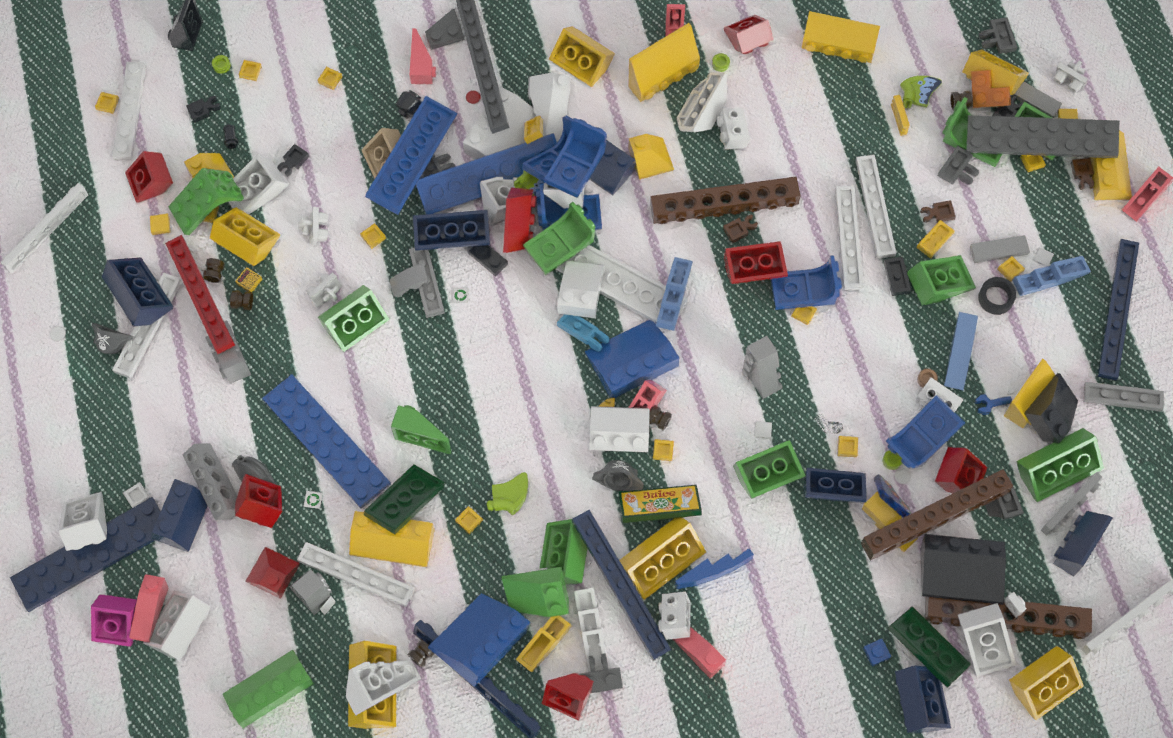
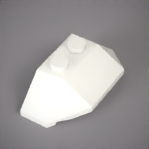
M711 72L707 75L708 78L701 81L692 90L677 116L680 131L699 132L712 129L717 116L720 115L727 102L726 73Z

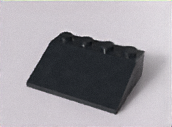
M924 534L920 548L921 591L923 597L1004 604L1005 542Z

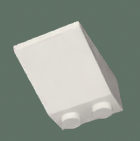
M257 154L233 178L236 185L240 188L244 199L242 201H229V204L232 208L237 207L249 215L277 197L289 184L269 157Z
M566 261L557 304L558 314L596 319L604 265Z
M102 492L63 503L58 531L67 551L72 549L78 550L85 545L99 544L106 540L107 526Z
M998 603L958 615L976 676L1016 665L1004 617Z

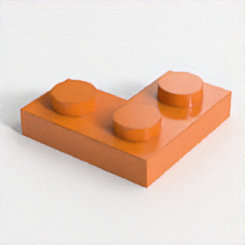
M991 70L971 71L973 108L1011 105L1010 87L992 88Z

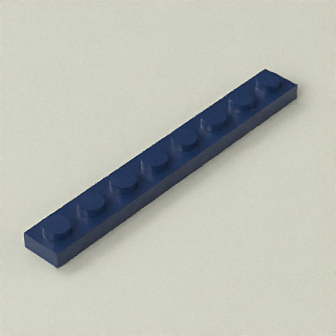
M1120 239L1097 377L1115 381L1119 377L1139 242Z
M590 509L574 517L571 520L651 659L655 660L670 651V646L660 632Z
M421 619L414 626L413 634L428 645L439 636L434 632L430 624L424 623ZM485 676L475 687L471 685L528 738H535L541 728L534 718L528 717L522 707L516 703L514 704L503 690L497 689L490 678Z

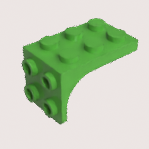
M966 97L963 98L962 102H957L953 110L954 112L949 116L942 132L945 135L942 142L954 148L959 146L966 150L968 115H971L966 108L968 100ZM971 153L973 157L993 167H996L1003 155Z
M202 168L168 207L184 235H190L217 206L229 201H242L244 197L240 188L234 182L233 176L228 171Z
M571 202L568 210L559 220L523 244L525 250L545 275L594 242L596 227L591 219L587 220L583 215L584 211L579 204L575 205L574 202Z

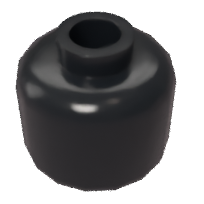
M412 90L403 91L395 103L399 109L397 112L405 118L407 116L413 117L422 101L421 97Z

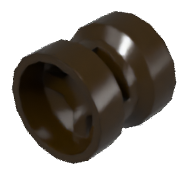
M964 91L963 93L951 92L950 104L952 110H954L958 101L962 102L964 97L968 98L966 108L971 109L973 104L971 91Z
M208 258L205 264L206 270L203 272L202 277L208 282L219 283L221 282V271L224 270L225 263L219 259Z
M238 290L232 291L230 297V307L232 309H238L239 307H242L244 310L252 309L253 292L246 291L243 294Z
M654 405L649 413V424H656L658 429L664 431L672 418V414L668 411L663 412L660 407Z
M420 639L417 647L414 650H410L407 655L415 664L422 668L426 664V660L432 658L435 653L428 648L429 645L425 641Z

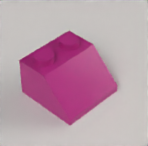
M99 594L91 605V641L131 647L133 639H130L129 636L137 599Z

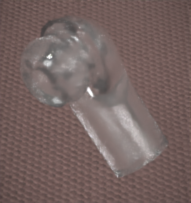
M823 413L815 417V420L825 433L838 434L843 431L844 426L841 422L828 421Z

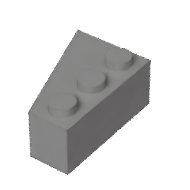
M226 320L224 323L235 346L220 354H217L216 351L212 354L216 363L221 365L219 371L222 378H227L231 384L250 376L251 373L233 331ZM206 336L209 347H212L213 344L209 336Z
M768 336L747 346L742 369L744 376L751 380L762 399L782 389V384L778 381L781 378V374L776 371V368L779 367L778 352Z
M312 570L307 571L289 586L313 615L320 611V608L330 598V593L332 592L319 572L315 574Z

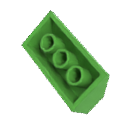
M1084 428L1064 437L1060 443H1052L1016 461L1020 477L1036 502L1104 469L1097 437Z
M291 650L224 692L223 697L237 723L242 728H245L314 683L294 650Z

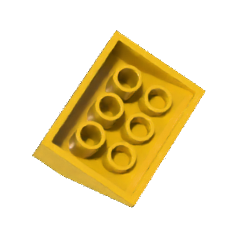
M690 23L629 58L628 87L640 102L645 99L649 100L655 93L667 89L673 82L680 81L685 75L693 73L698 69L700 56Z

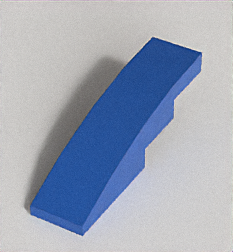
M747 549L735 559H732L728 553L714 564H711L707 558L675 581V588L682 589L697 586L723 577L753 560L754 554L750 549Z

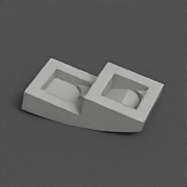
M424 264L410 267L390 279L394 297H400L409 289H417L428 281Z

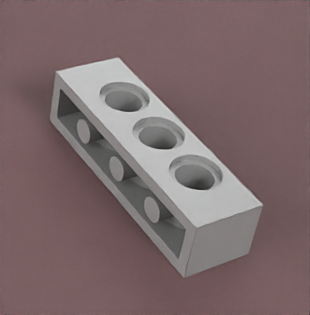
M211 443L193 444L182 455L214 519L229 520L234 518L237 494Z

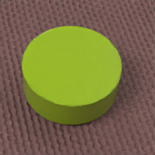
M716 54L712 59V67L718 72H724L730 66V58L726 54Z
M218 55L212 60V67L215 72L223 74L229 71L231 64L228 57Z
M888 450L885 452L882 462L887 469L896 470L901 466L902 458L898 453L894 454Z

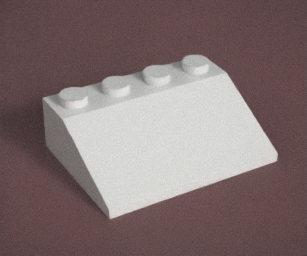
M499 87L510 128L492 134L484 109L463 141L464 153L478 159L525 143L524 123L536 117L532 110L533 107L516 94Z

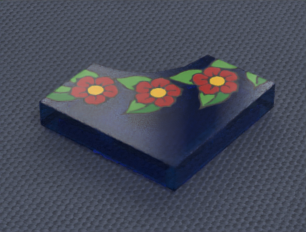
M880 474L876 475L874 482L880 498L903 518L910 515L909 506L898 496L893 486Z

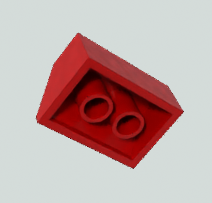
M511 187L506 198L503 253L524 250L523 244L534 237V232L531 231V225H534L535 214H532V207L536 206V196H533V189Z
M781 241L725 249L724 262L731 284L788 277Z

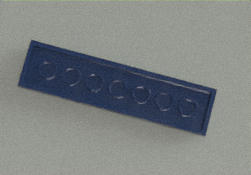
M151 497L107 522L106 540H103L101 543H92L85 545L81 549L68 551L64 546L11 576L10 579L26 611H33L156 541L151 539V535L161 510L155 499Z

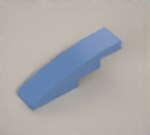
M1079 256L1053 262L1050 266L1034 269L1029 274L1015 276L1012 281L1019 295L1023 296L1072 281L1089 274L1091 271L1084 257Z
M674 257L656 327L675 330L693 261Z
M963 312L958 314L947 365L945 387L959 390L964 389L977 326V315Z

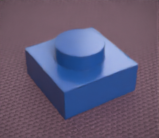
M883 639L863 647L872 666L891 658Z

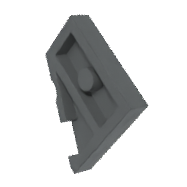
M455 9L450 10L425 31L431 50L465 40Z

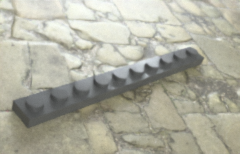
M456 0L489 127L492 134L510 127L475 0Z

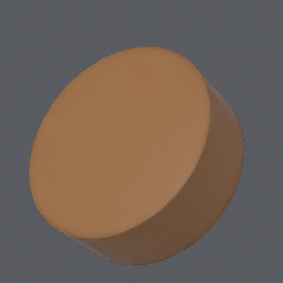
M923 369L917 377V382L924 388L930 378L937 381L938 377L933 370Z

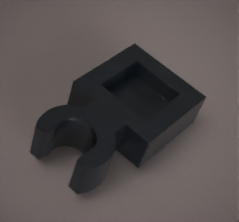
M216 96L209 97L206 102L200 99L186 105L194 123L211 116L209 111L221 109L219 103L212 105L214 102H217Z
M1013 96L1011 98V105L1000 106L992 116L1014 117L1024 102L1022 101L1019 105L1015 104L1014 102L1017 97Z
M294 144L283 156L285 162H281L277 166L278 170L281 172L282 169L287 168L285 175L289 177L292 174L293 167L299 169L310 157L309 153Z

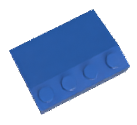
M647 320L611 338L606 344L601 343L603 348L599 352L592 348L585 351V355L610 398H616L644 384L645 380H652L679 367L678 354L659 327H656L655 322Z
M481 593L428 648L475 687L527 633L530 621L515 609Z

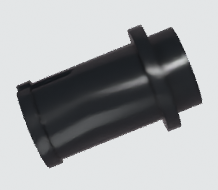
M225 125L223 127L224 145L228 149H234L238 144L235 126Z

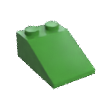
M961 255L920 261L907 272L921 305L937 303L976 288Z
M398 405L391 424L395 440L451 454L449 439L415 410L414 407Z
M561 567L502 576L501 579L508 605L519 613L545 617L569 614V597Z

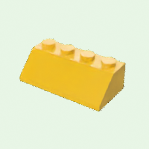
M809 11L802 49L811 52H821L825 55L840 56L844 59H854L862 63H872L880 26Z
M1119 130L1118 158L1089 157L1094 171L1092 177L1094 181V200H1130L1132 198L1125 136Z
M355 511L350 531L349 555L428 567L435 528L433 523L410 520L396 534H393L365 517L364 512Z
M681 517L671 520L619 561L637 592L645 600L704 555L706 550L691 523Z
M365 640L349 645V670L364 662L392 663L396 661L397 646ZM396 693L358 715H355L348 702V727L363 729L396 727Z

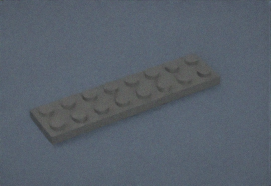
M968 115L966 153L1118 158L1120 120Z

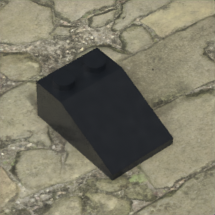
M183 0L178 13L174 15L172 29L168 32V40L173 48L193 51L203 24L195 0Z
M1057 373L1024 414L1042 441L1060 443L1071 430L1078 400L1062 375Z

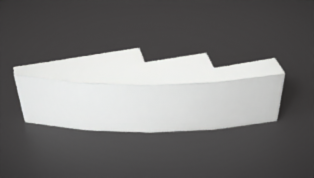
M594 587L575 590L574 595L588 672H591L588 657L591 655L595 658V671L603 670L600 657L606 651Z

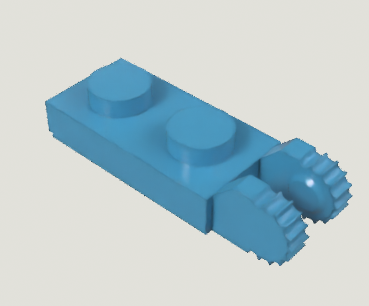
M564 314L557 321V327L586 345L588 344L597 352L601 351L603 347L593 339L594 337L604 344L610 340L606 334L598 330V327L580 316Z

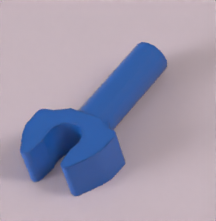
M983 394L974 403H984L986 407L979 408L977 413L989 415L992 407L1011 404L1012 398L1008 396L991 400L986 394Z

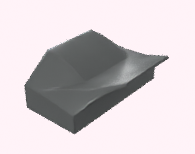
M1014 486L1008 494L985 505L989 516L1000 517L1003 520L1021 516L1024 513Z

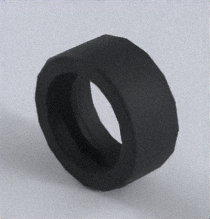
M1003 277L989 278L983 283L978 294V301L981 307L986 312L994 315L1008 312L1016 300L1014 285ZM991 287H999L1007 293L1008 301L1003 305L994 304L987 298L986 292Z

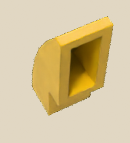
M878 491L862 507V510L876 522L875 526L879 529L902 519L901 515ZM918 538L899 548L905 552Z
M560 615L550 617L516 660L530 672H533L573 625Z

